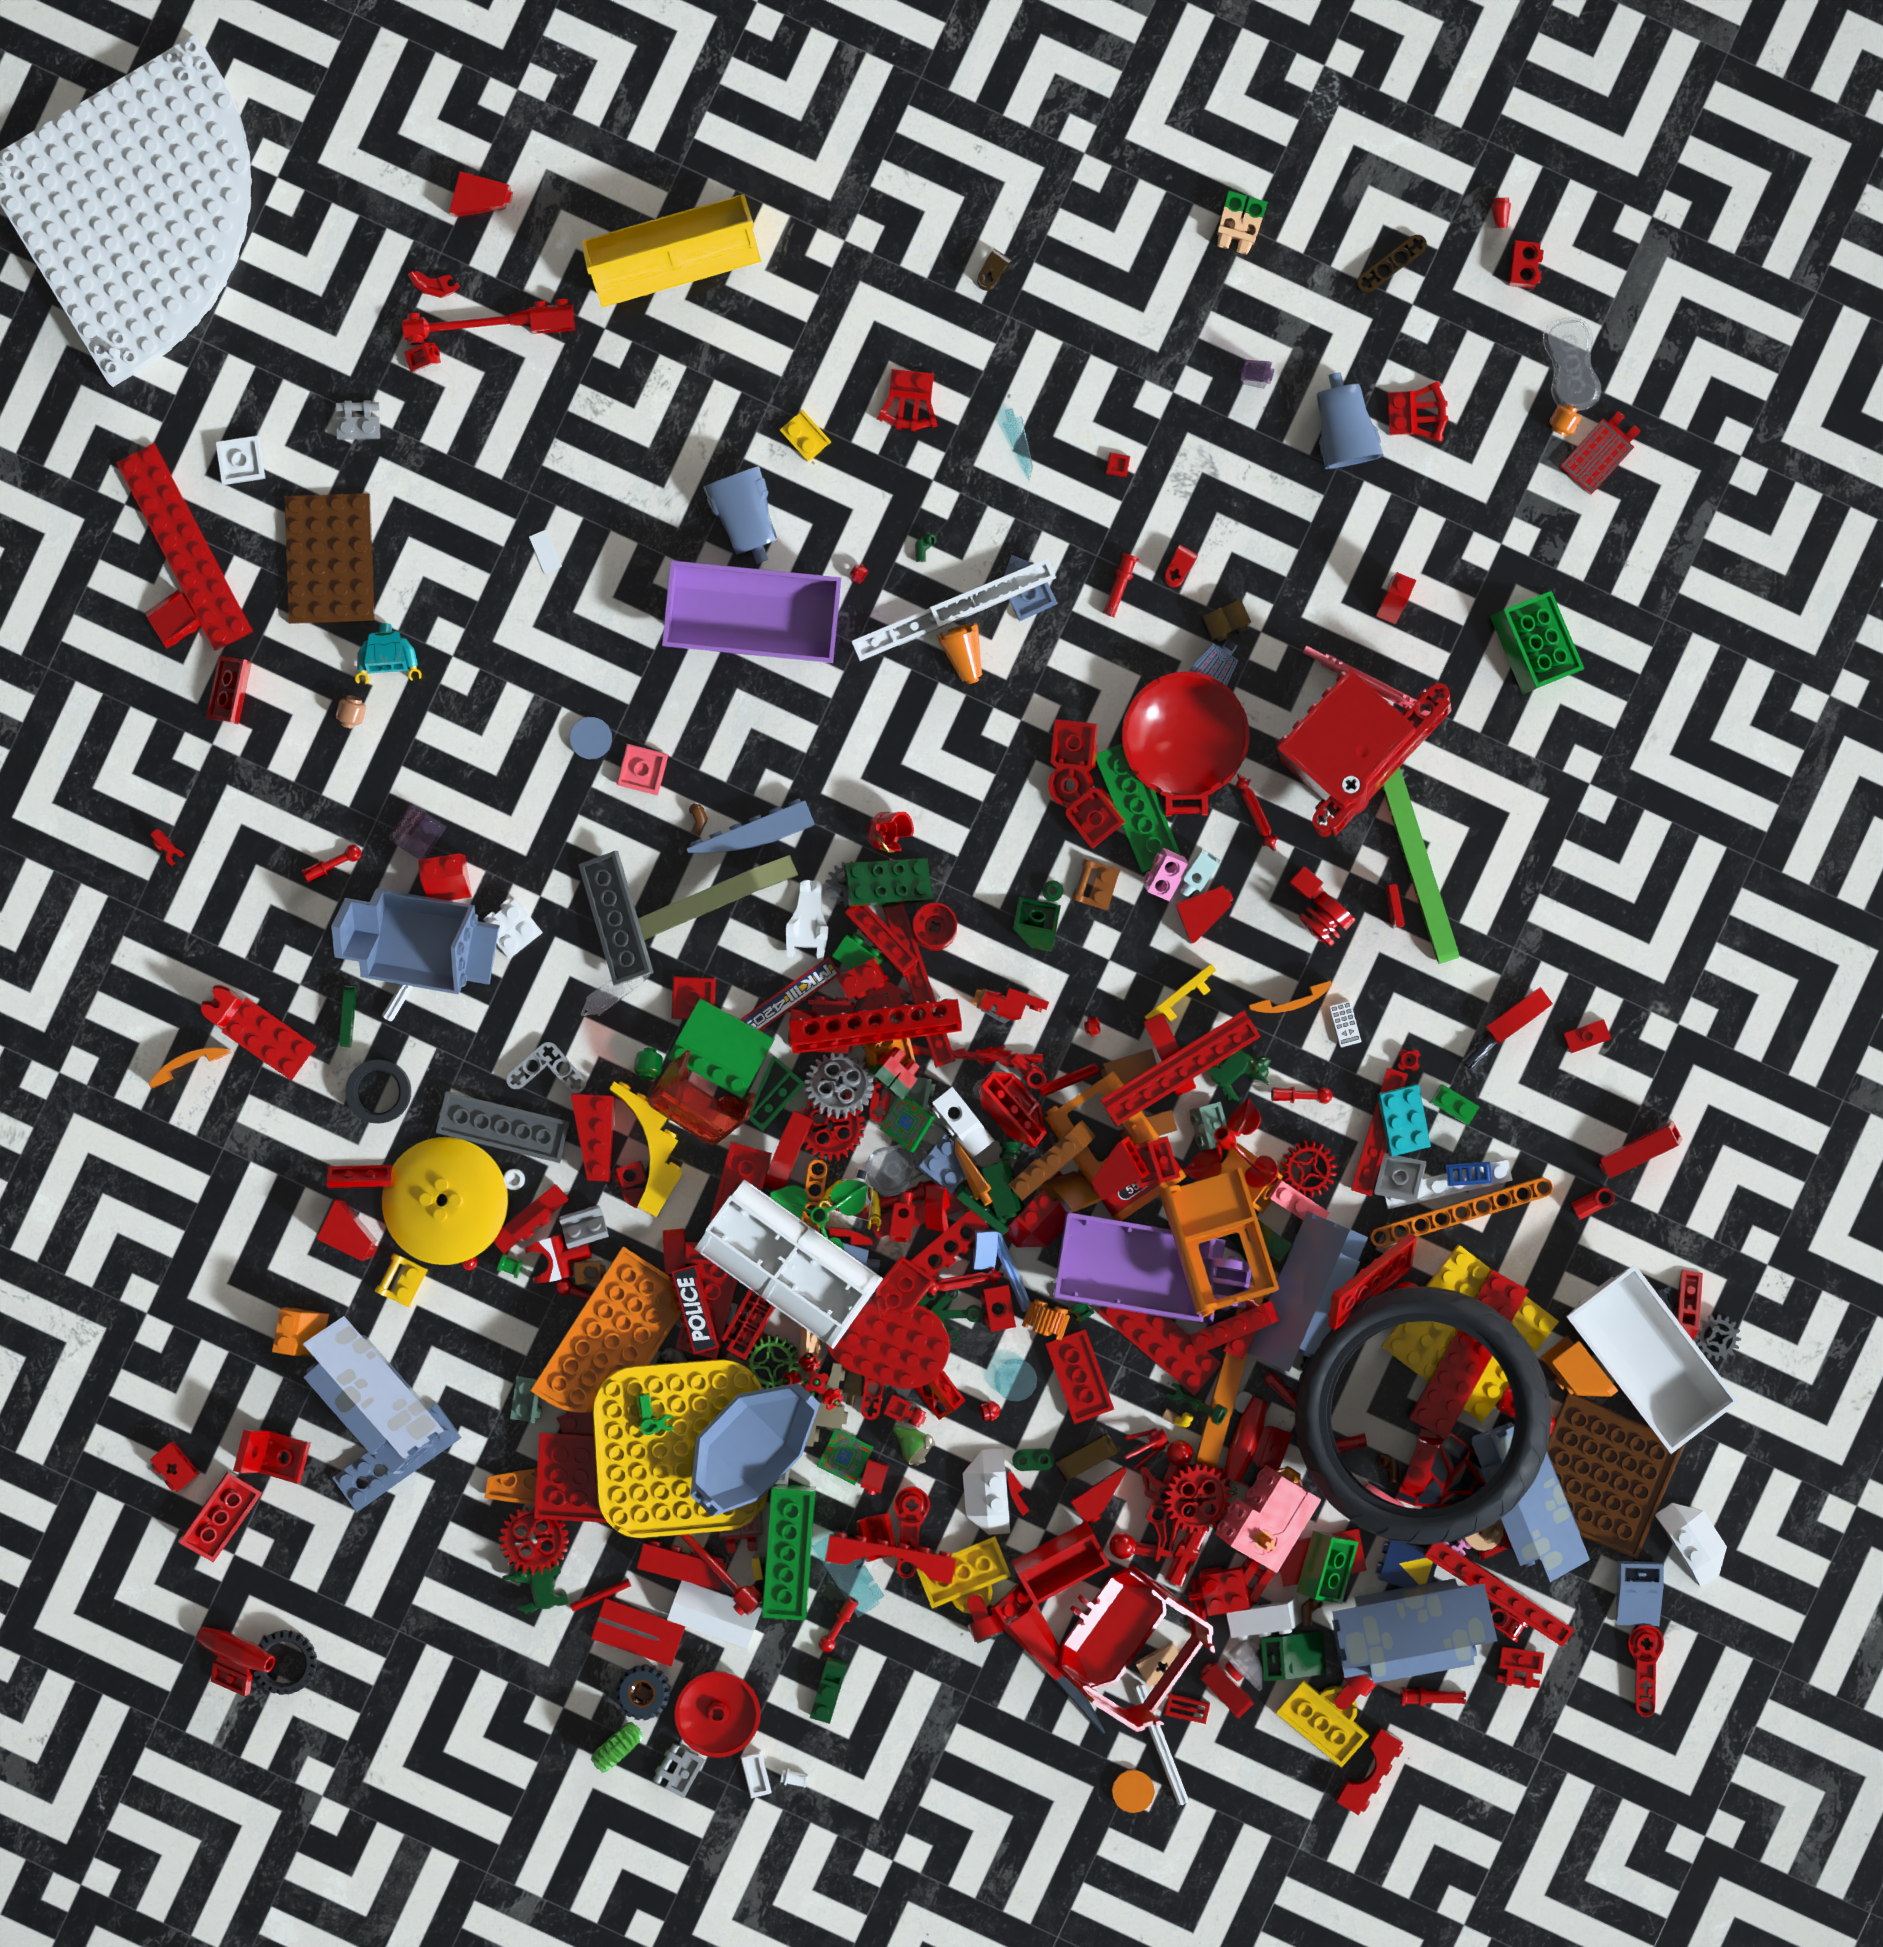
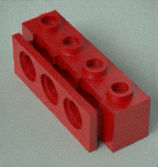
M751 1289L748 1290L721 1339V1342L724 1344L727 1341L730 1342L727 1353L743 1362L747 1361L754 1348V1344L757 1343L776 1308L760 1296L755 1303L752 1302L756 1293ZM751 1305L752 1309L744 1322L742 1321L744 1314ZM739 1324H741L742 1327L739 1333L737 1334L735 1340H733V1334L735 1330L738 1328Z

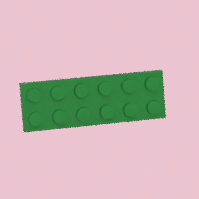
M1123 744L1097 753L1096 762L1116 810L1126 821L1122 826L1141 873L1152 869L1154 858L1161 852L1162 848L1181 855L1155 791L1143 784L1134 774L1125 757Z

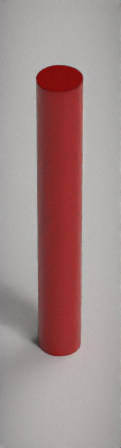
M628 1578L570 1603L572 1611H576L631 1587V1582Z

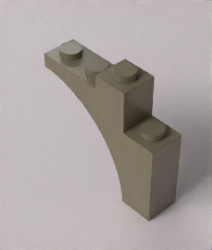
M833 1362L832 1372L825 1385L826 1390L839 1388V1382L844 1381L845 1368H842V1364ZM819 1394L815 1398L820 1405L806 1446L813 1447L814 1442H818L820 1429H816V1426L841 1429L842 1424H847L848 1412L844 1411L845 1406L838 1405L828 1411L826 1404L822 1401L823 1394Z

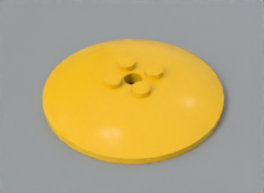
M453 1137L428 1139L404 1152L392 1166V1186H384L382 1194L384 1220L388 1231L396 1243L416 1259L438 1265L461 1263L482 1253L499 1234L506 1217L508 1205L506 1183L500 1168L493 1158L479 1146ZM444 1194L447 1197V1204L441 1207L437 1203V1198Z

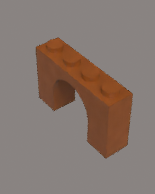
M1149 1049L1104 1063V1068L1100 1070L1103 1078L1114 1071L1122 1084L1125 1085L1132 1078L1157 1065L1153 1049ZM1171 1110L1146 1117L1158 1136L1177 1131ZM1121 1123L1123 1129L1119 1130L1122 1140L1129 1136L1132 1141L1131 1135Z
M1081 1120L1040 1158L1035 1159L1024 1168L1008 1185L1021 1200H1024L1081 1152L1094 1139L1095 1134Z

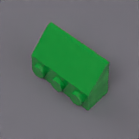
M1313 1531L1296 1593L1315 1600L1342 1604L1359 1542L1325 1532Z

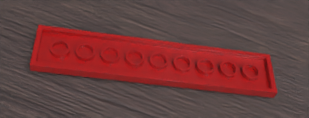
M153 443L117 462L213 649L217 651L253 632L156 444Z
M731 1142L709 1224L743 1180H746L761 1192L763 1191L772 1153ZM698 1264L719 1345L721 1346V1339L725 1332L738 1280L716 1264ZM682 1325L675 1349L693 1353V1351H689L686 1339L689 1338L688 1331H684ZM720 1348L699 1353L698 1355L717 1359Z

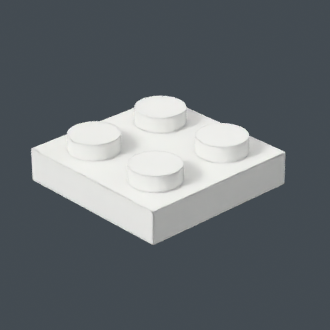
M259 436L216 442L223 485L265 479Z

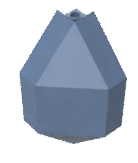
M799 1383L737 1394L696 1437L690 1496L712 1517L760 1500L802 1456L820 1403Z

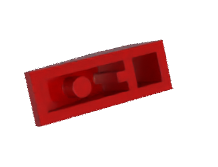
M1682 1269L1674 1316L1691 1339L1694 1340L1699 1331L1703 1273Z
M1122 1466L1071 1499V1503L1084 1522L1089 1521L1092 1524L1101 1518L1100 1514L1106 1508L1127 1472L1125 1466Z

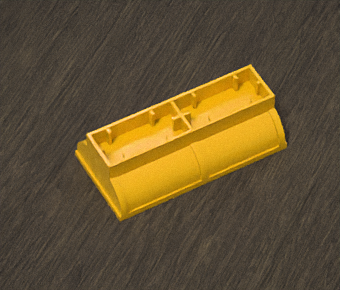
M744 194L581 240L588 274L592 276L601 307L762 262L752 228L754 227L753 220Z

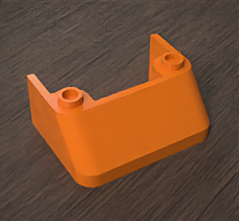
M1566 1336L1540 1356L1557 1377L1554 1380L1562 1390L1566 1388L1571 1395L1611 1397L1618 1392L1580 1341L1574 1344Z

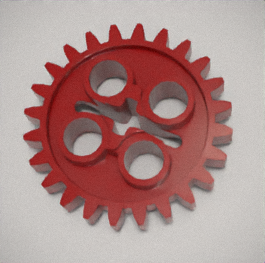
M808 1101L807 1105L809 1108H801V1111L811 1118L816 1114H820V1107L814 1109L813 1104ZM857 1109L855 1116L848 1112L847 1118L836 1119L833 1113L830 1117H827V1111L825 1110L820 1114L824 1117V1121L820 1124L813 1122L807 1137L803 1141V1144H808L805 1151L813 1149V1157L819 1153L820 1160H823L826 1155L829 1162H831L832 1156H836L837 1160L840 1161V1154L847 1158L848 1150L853 1153L855 1152L853 1145H861L857 1138H864V1134L859 1132L865 1130V1126L860 1124L865 1121V1118L858 1117L862 1111ZM845 1121L850 1122L848 1125H838ZM829 1122H832L833 1125H838L834 1127V1131L826 1128ZM825 1128V1129L820 1130V1131H818V1132H813V1131H812L813 1129ZM847 1130L850 1135L847 1139H840L838 1132ZM820 1135H827L829 1141L826 1144H820L817 1138Z
M1196 1463L1193 1464V1469L1185 1465V1472L1177 1469L1179 1476L1171 1475L1174 1480L1173 1483L1166 1482L1170 1489L1163 1490L1168 1497L1162 1499V1501L1169 1504L1164 1507V1510L1171 1511L1167 1517L1174 1519V1525L1180 1524V1529L1185 1530L1187 1527V1531L1190 1533L1193 1532L1194 1528L1196 1532L1201 1533L1202 1527L1208 1532L1210 1524L1216 1528L1215 1521H1222L1221 1514L1228 1513L1224 1508L1230 1506L1226 1499L1231 1498L1232 1495L1226 1493V1491L1231 1488L1228 1485H1224L1227 1479L1224 1477L1220 1478L1221 1472L1216 1471L1214 1473L1215 1468L1210 1466L1207 1469V1465L1203 1463L1200 1469ZM1210 1482V1489L1204 1492L1203 1486ZM1190 1484V1490L1187 1493H1183L1184 1485ZM1198 1495H1200L1201 1497H1204V1498H1198V1499H1197V1502H1195V1501L1192 1500V1499H1187V1500L1179 1501L1180 1498H1184V1497H1185V1498H1197ZM1215 1495L1214 1499L1205 1498ZM1211 1503V1510L1205 1513V1505ZM1191 1505V1511L1188 1514H1184L1185 1506Z
M526 1506L525 1513L518 1509L517 1517L510 1514L509 1519L511 1522L504 1521V1526L507 1529L503 1528L500 1530V1533L504 1535L499 1537V1542L504 1543L500 1546V1551H506L503 1554V1558L510 1557L508 1565L515 1563L516 1571L522 1567L523 1574L528 1569L531 1570L532 1575H534L537 1569L540 1574H543V1568L545 1567L550 1572L551 1564L558 1566L557 1558L564 1559V1555L561 1552H567V1547L564 1544H568L569 1539L564 1537L568 1535V1530H562L565 1527V1523H558L559 1520L534 1519L535 1506L533 1511H529ZM540 1524H543L547 1526L548 1529L546 1531L541 1532L538 1531L536 1527ZM519 1529H523L526 1531L527 1534L524 1536H518L515 1532ZM534 1537L537 1543H533L531 1538ZM545 1544H548L552 1546L553 1549L549 1552L543 1551L541 1547ZM528 1549L532 1554L525 1557L520 1552Z

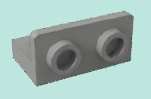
M599 1205L559 1217L568 1249L609 1237L605 1217Z

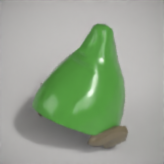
M895 1426L893 1433L900 1443L905 1461L909 1465L913 1464L914 1466L926 1462L924 1457L931 1447L935 1445L933 1437L916 1429Z

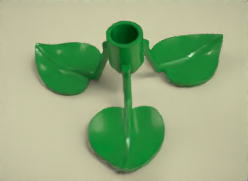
M848 1180L837 1184L830 1193L831 1200L836 1204L827 1209L822 1207H816L813 1210L805 1208L809 1202V1197L806 1191L799 1186L784 1187L771 1192L770 1196L772 1200L799 1219L802 1218L803 1211L811 1214V1220L819 1224L823 1236L828 1239L824 1224L829 1220V1212L839 1207L840 1212L847 1216L860 1213L866 1203L868 1186L866 1183L857 1180ZM833 1237L828 1239L845 1251L844 1245L839 1238Z

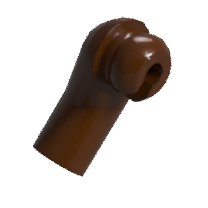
M1389 1454L1380 1455L1377 1461L1380 1466L1388 1470L1389 1482H1399L1398 1461Z

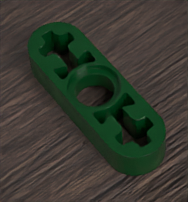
M345 985L339 1039L340 1047L351 1048L357 994L356 986Z

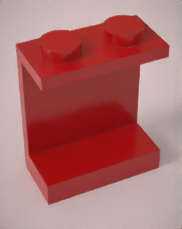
M815 996V1000H808V1004L812 1005V1018L820 1015L833 1016L838 1013H854L855 1002H848V999L845 997H836V1001H828V997ZM832 1028L828 1031L835 1032L837 1029ZM853 1046L813 1052L852 1053Z

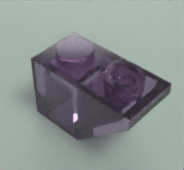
M1245 360L1240 384L1265 389L1266 385L1270 384L1275 369L1271 368L1272 362Z

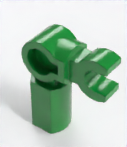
M650 1393L636 1395L638 1417H641V1420L638 1422V1429L643 1434L651 1435L654 1432H659L660 1429L665 1431L674 1429L672 1425L665 1426V1421L672 1418L670 1414H664L660 1419L657 1417L651 1418L653 1412Z

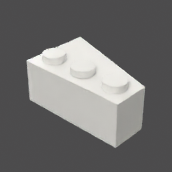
M1298 1596L1291 1597L1290 1601L1278 1602L1276 1600L1271 1601V1604H1256L1248 1610L1227 1613L1231 1638L1238 1637L1239 1640H1247L1251 1638V1635L1259 1634V1637H1267L1272 1635L1271 1632L1279 1631V1634L1291 1633L1292 1629L1302 1622Z

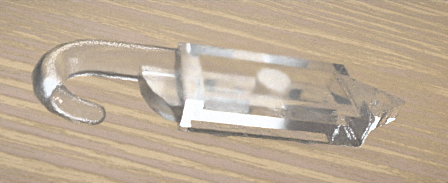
M650 974L618 986H613L612 979H610L586 997L587 1001L581 1016L601 1015L646 981Z

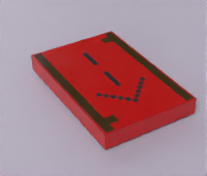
M885 981L884 987L876 991L873 988L866 991L867 995L860 998L854 1013L859 1010H878L881 1007H899L907 1003L911 994ZM872 1023L871 1025L878 1026L879 1023Z

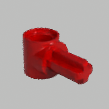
M1018 1052L1010 1058V1062L1022 1073L1021 1078L1031 1088L1039 1089L1044 1086L1046 1076L1035 1063L1030 1064ZM1033 1073L1040 1074V1079L1036 1082L1030 1081Z

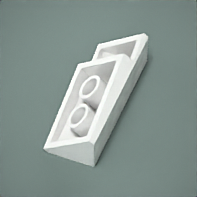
M681 1581L667 1620L748 1648L762 1608L758 1607L749 1616L745 1613L741 1616L733 1608L736 1604L733 1601V1597L704 1586L701 1587L693 1583Z

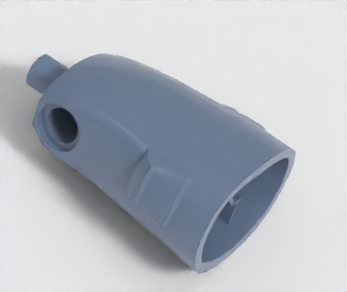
M1341 372L1328 375L1331 389L1317 393L1322 426V437L1319 440L1325 469L1350 466L1383 457L1384 454L1380 445L1381 439L1378 429L1372 424L1368 415L1360 385H1343Z
M760 467L748 469L704 486L703 489L712 510L711 512L721 520L730 537L736 555L751 550L756 564L767 561L768 557L763 545L776 541L777 536L769 515L768 490L765 479L762 478Z

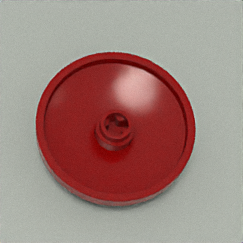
M709 1671L693 1678L682 1689L675 1706V1723L681 1738L691 1749L708 1757H726L741 1751L755 1736L760 1722V1704L756 1693L744 1679L726 1671Z

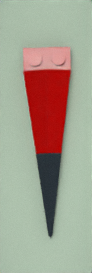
M1016 1584L990 1609L1000 1626L1067 1693L1099 1733L1104 1734L1105 1730L1089 1700L1058 1671L1061 1648L1038 1605L1033 1603L1022 1584Z

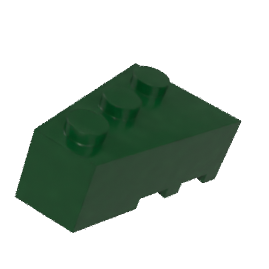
M775 1055L771 1059L747 1114V1118L761 1131H764L805 1085V1082Z

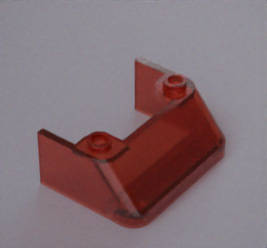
M687 1049L668 1066L651 1092L648 1103L654 1110L703 1142L715 1145L748 1120L756 1094H750L742 1102L733 1096H724L719 1100L715 1099L686 1080L689 1074V1069L686 1065L691 1053Z

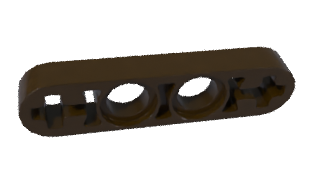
M1422 235L1410 237L1358 278V290L1364 294L1375 290L1421 255L1427 247L1426 239ZM1413 240L1416 242L1421 241V249L1415 248L1412 250L1411 254L1414 256L1411 257L1407 249L1413 246ZM1397 252L1405 254L1406 261L1404 263H1397L1395 261L1394 255ZM1386 265L1389 268V274L1386 276L1379 275L1377 272L1378 267ZM1373 271L1374 276L1380 281L1377 283L1376 279H1374L1370 283L1371 288L1367 286L1363 288L1362 279L1369 280L1373 276L1370 272Z

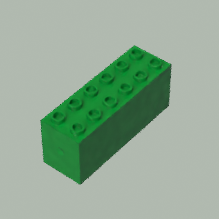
M774 1484L772 1487L762 1618L806 1620L816 1486Z

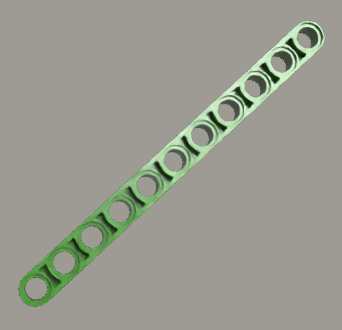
M1399 767L1382 786V790L1386 792L1385 799L1388 809L1393 814L1391 818L1395 831L1399 833L1397 837L1402 853H1405L1403 856L1408 872L1412 874L1410 878L1415 894H1418L1416 897L1438 964L1458 959L1459 952Z

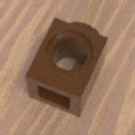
M601 1260L574 1263L576 1284L600 1283L606 1273V1266L602 1265ZM588 1266L596 1269V1276L594 1278L586 1276L585 1269Z

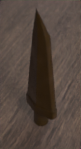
M851 1371L848 1372L842 1393L848 1394L846 1405L854 1406L856 1396H863L864 1376Z

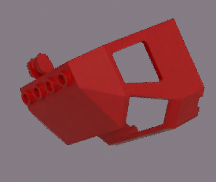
M1130 1566L1111 1574L1092 1602L1081 1594L1078 1596L1079 1601L1088 1606L1085 1612H1082L1076 1606L1072 1605L1070 1607V1610L1081 1618L1061 1644L1058 1671L1092 1704L1136 1732H1139L1151 1725L1159 1726L1164 1724L1154 1714L1155 1710L1201 1646L1205 1645L1213 1653H1215V1649L1212 1644V1625L1162 1584L1136 1567ZM1167 1603L1190 1618L1191 1636L1142 1704L1123 1709L1098 1693L1095 1689L1115 1684L1119 1681L1166 1615Z

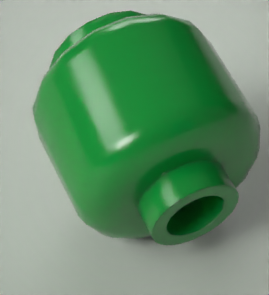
M646 1047L644 1051L638 1052L635 1056L634 1071L640 1079L655 1080V1077L661 1074L663 1057L656 1052L655 1048Z

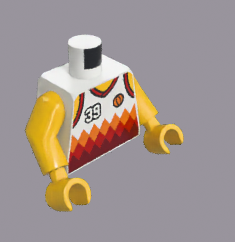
M856 1168L853 1180L865 1183L869 1172ZM851 1179L837 1180L826 1190L818 1207L827 1209L834 1206L836 1203L830 1197L832 1189L837 1184ZM867 1185L865 1206L860 1213L853 1215V1217L869 1221L867 1226L869 1230L871 1224H876L878 1226L877 1231H879L881 1227L879 1196L873 1190V1186ZM839 1207L833 1211L840 1212Z

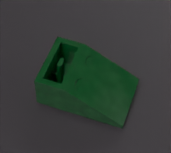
M1324 1631L1272 1634L1271 1636L1260 1637L1262 1678L1264 1681L1288 1680L1326 1674Z

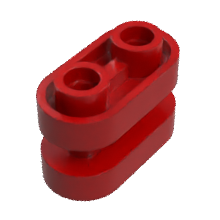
M1247 1558L1242 1565L1250 1605L1253 1606L1275 1572L1268 1567L1263 1571L1258 1568L1259 1562L1252 1558L1251 1560ZM1253 1575H1255L1258 1577V1580L1256 1581L1254 1586L1250 1588L1247 1586V1584L1249 1583Z

